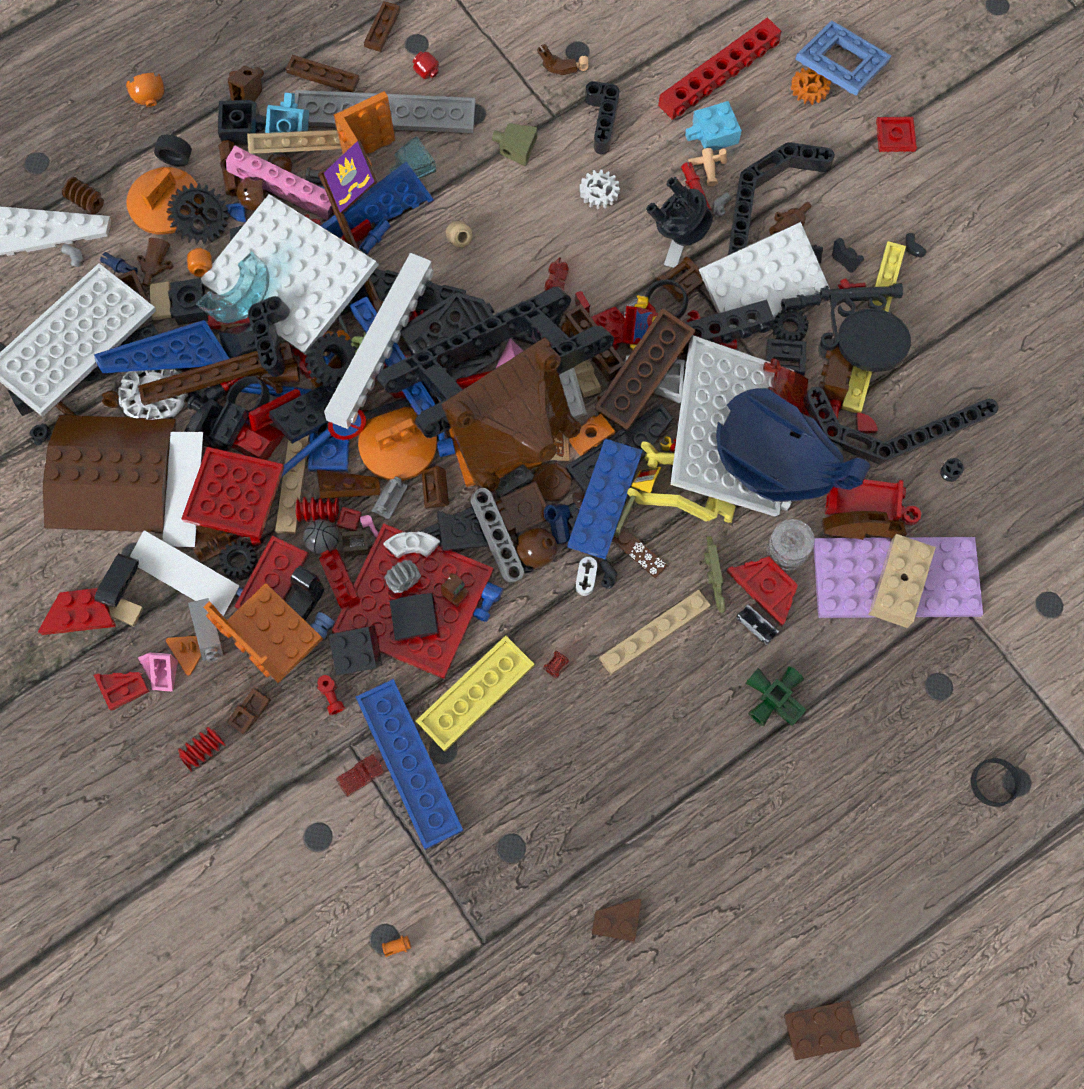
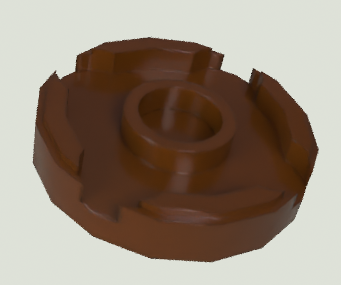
M543 464L533 474L532 483H537L545 501H559L566 497L570 491V473L560 464Z

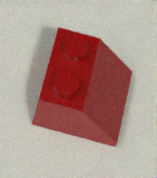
M246 420L231 448L245 456L268 460L285 435L282 431L271 425L254 431L251 429L250 420Z

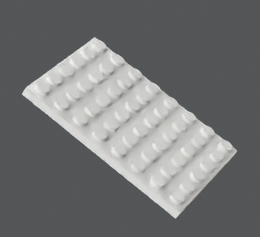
M268 194L214 261L212 268L202 276L201 280L205 287L247 315L249 308L253 304L272 296L281 298L289 307L290 313L286 319L274 324L277 336L289 342L293 347L306 355L314 342L325 334L378 267V263Z
M692 336L687 353L671 485L771 516H778L780 514L781 502H772L753 493L737 478L726 471L717 450L716 430L718 422L723 425L730 413L727 404L736 395L746 390L768 388L786 400V395L783 396L782 392L778 390L779 386L776 384L778 368L789 373L788 382L790 386L791 383L793 384L794 370Z

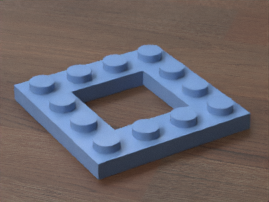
M831 20L797 53L795 59L804 66L816 71L819 75L831 80L834 84L844 88L849 93L857 96L883 69L892 56ZM837 43L843 49L863 59V61L853 72H850L825 57L824 54Z

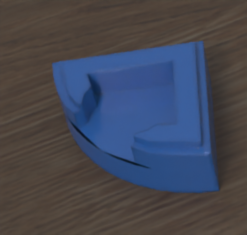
M240 203L226 204L228 213L234 220L246 222V208Z

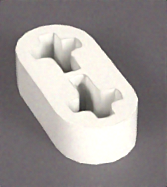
M585 557L579 563L576 591L582 596L590 595L594 589L597 562L592 557ZM587 563H591V567H594L590 568L589 574H585L586 568L584 566ZM584 578L588 579L587 585L590 586L586 590H582V586H580L583 584Z

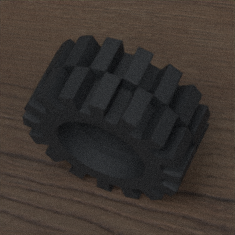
M797 309L793 311L781 310V313L778 312L774 320L773 336L776 335L775 339L802 341L809 327V321H806L807 316H802L803 312L801 310L797 313ZM785 322H793L797 325V330L795 332L787 331L784 329L783 324Z
M235 541L231 542V546L227 544L225 546L227 549L221 550L222 555H219V564L228 577L234 580L236 578L243 580L242 577L247 579L249 578L248 574H252L253 569L257 565L256 563H258L257 555L248 543L245 542L243 544L242 541H238V544H236ZM236 554H243L246 557V562L241 567H234L231 564V560Z

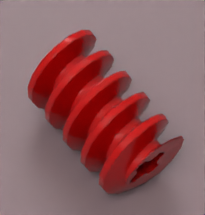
M297 497L296 518L299 522L303 521L304 518L306 522H310L312 518L313 521L321 518V520L329 519L331 523H334L339 514L338 498H335L334 503H331L330 498H327L326 503H323V499L319 498L318 503H316L314 497H311L310 502H307L306 497H303L302 502H300Z
M206 727L207 735L199 732L200 740L193 737V745L186 742V751L178 748L179 757L191 772V765L199 767L198 759L205 762V754L212 757V749L220 751L219 743L226 746L214 729Z

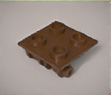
M196 529L195 547L192 548L202 564L219 555L222 549L226 550L225 546L227 544L231 546V542H234L235 539L232 533L229 532L200 534Z

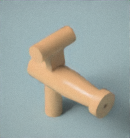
M706 148L702 150L701 157L690 158L688 162H692L693 166L704 164L707 186H715L718 184V180L715 178V162L720 161L721 164H726L727 152L726 149H720L719 154L714 155L712 148Z

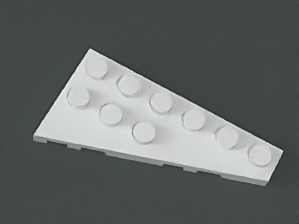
M0 207V255L7 254V256L15 255L14 252H30L56 247V244L60 243L71 244L73 241L81 239L92 240L107 237L111 218L110 216Z

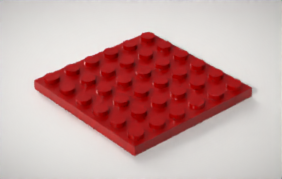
M383 523L354 583L360 599L341 610L332 632L336 633L375 625L380 653L445 679L494 568L453 551L442 552L441 546H438L428 557L412 552L397 558L383 543L392 536L404 531ZM411 560L417 566L421 575L418 579L419 581L402 593H394L390 590L384 578L387 571L391 570L392 566L397 565V563ZM451 573L457 575L465 583L464 588L469 591L468 596L458 607L441 593V584L447 581ZM433 593L439 633L422 638L413 637L403 641H396L390 601L413 595Z

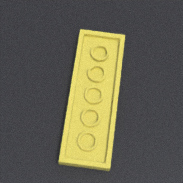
M505 636L416 720V723L445 752L524 677L535 664Z

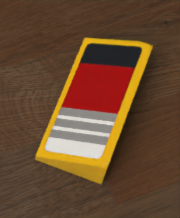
M662 467L640 470L632 487L651 493Z

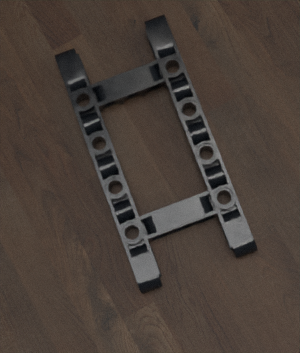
M556 286L379 372L377 380L388 393H398L420 381H423L441 402L422 411L416 418L415 425L425 437L432 438L451 429L441 404L462 391V388L457 384V380L455 378L452 379L447 373L448 368L525 331L536 342L544 337L550 342L551 348L561 357V362L557 368V372L560 375L611 348L614 343V336L602 326H593L569 338L549 319L565 311L571 303L570 296L560 287Z

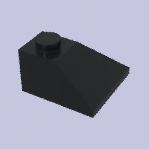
M250 323L218 332L222 348L229 359L257 351Z
M209 399L191 417L184 432H203V446L227 451L229 447L208 436L224 408L214 400Z

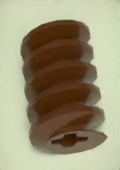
M74 176L67 180L62 189V195L66 199L82 207L83 210L88 211L92 215L98 213L104 205V200L101 198L99 191H95L94 188L89 187L88 184H84L83 181L78 180Z

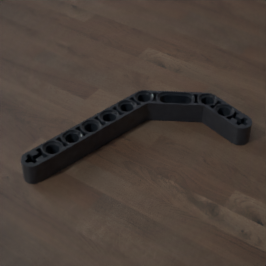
M787 142L741 172L737 187L728 255L747 247L755 189L789 167L818 172L829 171L835 157L832 149ZM771 163L776 164L766 172L759 171Z
M812 387L803 397V403L809 416L817 422L831 441L841 445L843 451L876 464L887 463L981 423L995 415L999 408L995 400L985 399L884 442L839 424L822 388ZM983 408H984V409H986V408L988 409L987 411H984L983 413H981V411H980V410H982ZM819 412H823L826 415V419H822L819 416ZM966 413L972 416V420L967 418ZM949 421L954 422L955 428L950 426ZM932 428L937 430L938 435L933 434ZM827 429L832 430L835 436H829ZM914 435L919 436L920 443L915 440ZM845 437H851L865 443L868 450L847 443ZM897 442L903 445V450L897 447ZM879 450H883L886 453V458L879 454Z

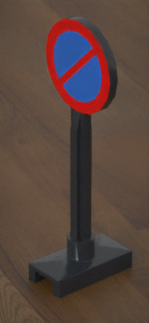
M421 381L434 403H440L437 396ZM405 397L365 412L359 408L355 423H351L348 429L327 421V428L331 436L336 439H352L363 431L366 420L411 404Z

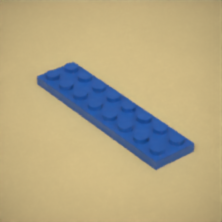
M394 679L356 696L424 849L426 850L463 832L464 830Z

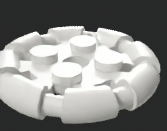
M178 368L161 369V374L157 373L159 370L127 372L121 380V387L118 388L119 405L124 408L125 415L127 417L146 419L174 418L184 407V399L188 397V393L179 395L176 399L169 398L144 406L141 403L138 386L182 372ZM145 372L147 375L140 379L138 375ZM135 400L136 403L130 405L131 401ZM167 407L168 410L160 413L161 410H164ZM144 410H148L147 415L143 414Z

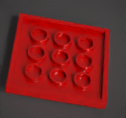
M207 447L181 520L185 523L260 540L284 470V465Z

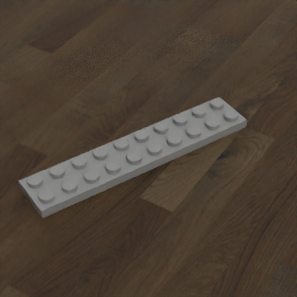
M295 90V103L298 104L299 109L309 110L308 126L336 127L334 114L377 94ZM387 94L394 130L474 132L476 98Z

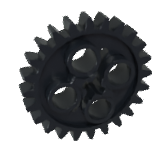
M190 183L189 189L183 185L182 191L177 189L176 195H171L172 201H169L167 204L171 208H167L166 213L171 215L168 216L167 220L173 221L170 228H177L175 234L182 233L181 239L188 237V243L195 239L196 245H198L199 240L206 244L207 239L212 243L214 237L218 239L220 233H224V227L228 225V222L225 220L229 218V215L224 213L228 211V208L223 207L226 202L225 200L219 201L221 194L214 195L215 189L208 191V185L202 189L200 183L194 188L193 184ZM194 198H199L202 204H197ZM184 209L188 211L189 215L185 216L181 214L180 210ZM207 213H213L216 218L212 219L208 217ZM193 224L201 225L202 229H195Z

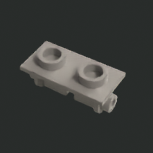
M398 477L389 480L372 512L390 519L408 486L401 483L402 480Z

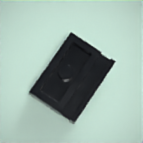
M227 401L208 436L232 447L250 411Z

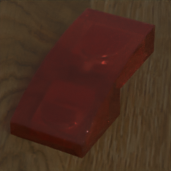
M371 754L356 763L352 769L338 776L336 781L346 797H349L380 776L384 770L374 754Z

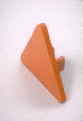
M197 637L167 638L166 643L186 675H191L201 658Z

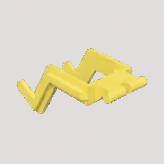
M642 442L641 448L646 452L644 458L648 462L647 465L649 467L655 468L657 464L673 465L675 453L658 452L650 443ZM629 488L627 491L630 497L632 495L636 496L635 502L637 504L678 507L706 522L717 518V515L720 514L725 517V522L732 523L736 505L709 496L706 506L702 507L680 495L655 494L642 490L638 492L632 488Z

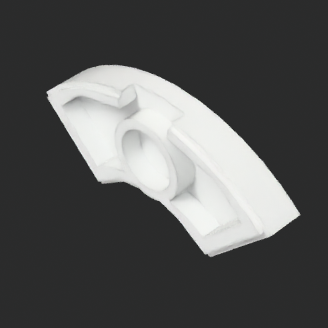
M418 531L396 534L383 544L397 558H400L404 554L412 552L428 557L441 542L430 534Z

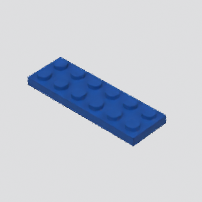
M608 439L604 440L567 545L568 548L606 560L628 496L627 491L631 487L643 450Z

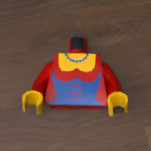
M637 295V304L626 306L623 343L635 344L630 345L632 351L659 314L656 312L655 307L648 302V297Z

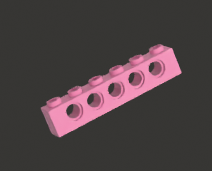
M237 146L233 147L226 159L227 172L242 179L245 177H249L254 181L263 179L264 190L326 220L330 218L333 208L325 189Z

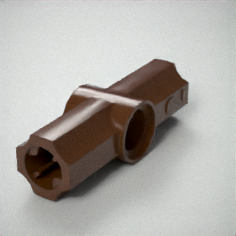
M226 140L218 145L221 160L220 166L223 173L225 193L234 197L237 196L240 177L227 172L226 159L235 144Z

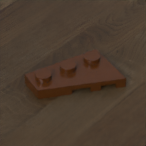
M317 469L320 498L380 495L378 477Z

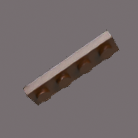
M292 55L286 67L287 74L346 92L354 93L360 80L357 74Z

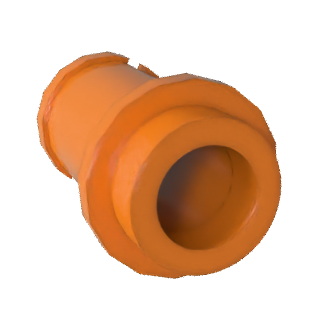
M401 935L399 939L382 943L385 957L402 951L407 953L408 949H411V944L408 936L404 937Z

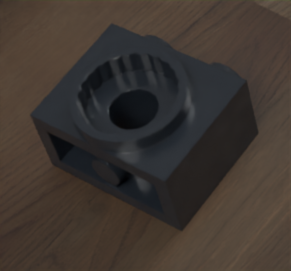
M201 278L171 282V290H168L169 300L173 306L170 307L171 318H175L178 325L196 323L203 320L208 321L206 293Z

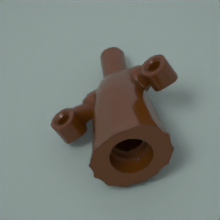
M805 202L799 209L792 208L784 213L776 212L774 219L777 223L769 228L771 236L800 222L804 227L806 221L805 213L811 208V204Z
M149 238L145 258L142 255L137 256V260L141 264V270L145 274L142 285L145 287L150 286L152 276L160 274L162 270H170L174 267L170 260H166L162 264L170 248V244L163 239Z
M297 361L285 364V371L279 377H273L266 370L247 375L254 376L264 384L270 385L278 394L283 392L281 383L300 382Z

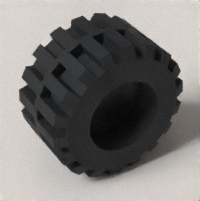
M329 333L325 334L323 337H319L308 350L307 358L305 359V363H308L306 368L307 371L311 370L310 376L311 378L316 377L318 384L323 382V386L327 387L330 384L331 387H335L341 382L357 350L356 346L352 347L350 339L348 341L345 340L346 336L341 335L338 337V333H333L331 336ZM323 352L336 354L341 361V368L334 369L329 367L324 361Z

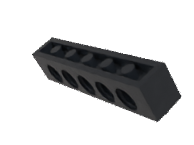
M763 300L687 322L686 324L695 329V335L716 344H728L734 339H744L758 332L766 333L770 331L774 325V317L768 301ZM749 319H753V320H755L756 322L750 323V322H748V320H749ZM736 325L737 328H730L729 326ZM717 330L719 333L713 334L710 331ZM689 344L686 346L681 355H687Z

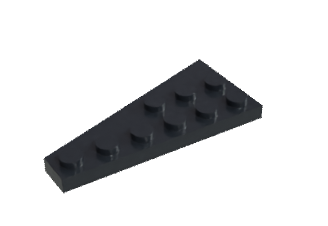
M375 269L370 275L375 291L381 301L386 299L399 275L398 272ZM427 280L423 295H419L415 311L416 313H420L421 310L426 312L457 292L466 294V290L448 285L433 284L432 281ZM364 284L352 298V304L365 297L371 303Z

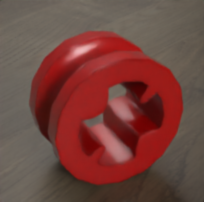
M908 506L905 508L904 516L901 519L906 525L913 526L920 520L921 511L916 506ZM909 512H913V516H916L913 520L910 519Z

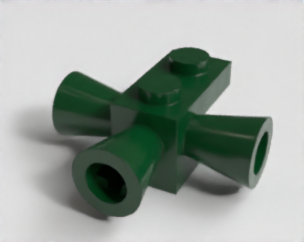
M788 666L781 680L776 679L771 684L758 668L745 684L763 693L760 698L762 702L748 712L749 716L759 725L765 726L772 711H775L793 726L807 710L791 697L793 693L791 690L804 681L803 676L796 669Z

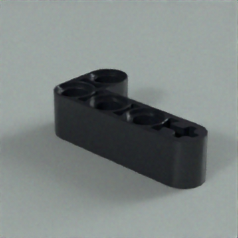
M591 81L586 85L585 101L588 105L600 107L594 134V151L597 154H606L611 145L620 89L614 84Z
M272 296L255 303L248 310V317L260 364L273 377H279L285 371V363L274 324L286 319L290 313L289 307L278 296Z

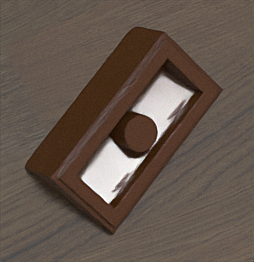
M435 466L424 470L421 474L425 508L448 506L449 499L445 469Z

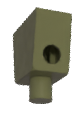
M509 123L505 132L497 130L493 132L492 141L500 143L501 155L526 166L537 141V127Z

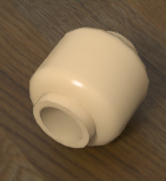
M453 221L446 229V237L455 247H466L472 241V230L462 221Z

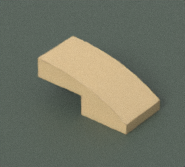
M169 281L150 284V302L156 309V312L152 314L153 320L171 318L170 307H172V302H170L168 290H171Z
M589 359L574 367L583 398L602 392Z
M124 599L120 600L116 608L108 606L112 619L122 621L133 627L143 611V607Z

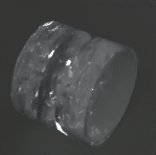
M790 519L779 523L768 541V557L781 569L792 570L799 568L805 563L814 547L815 539L812 530L800 520Z

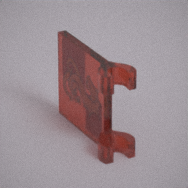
M771 359V363L764 362L763 370L775 373L773 388L768 387V389L796 406L802 414H805L803 397L807 393L809 379L781 366L777 359Z

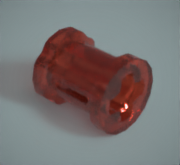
M555 651L553 653L554 656L547 665L543 666V669L552 677L558 678L559 672L565 664L569 663V660L560 652Z

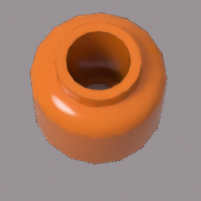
M203 248L191 250L187 254L189 272L197 277H202L212 268L210 252Z

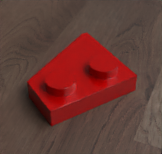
M140 672L93 675L111 711L150 692Z

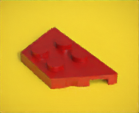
M770 557L762 558L756 562H747L734 568L732 566L727 569L726 572L782 627L785 624L798 585Z
M98 588L60 592L40 626L38 633L49 635L116 627V623L110 616L108 605L95 601V594Z

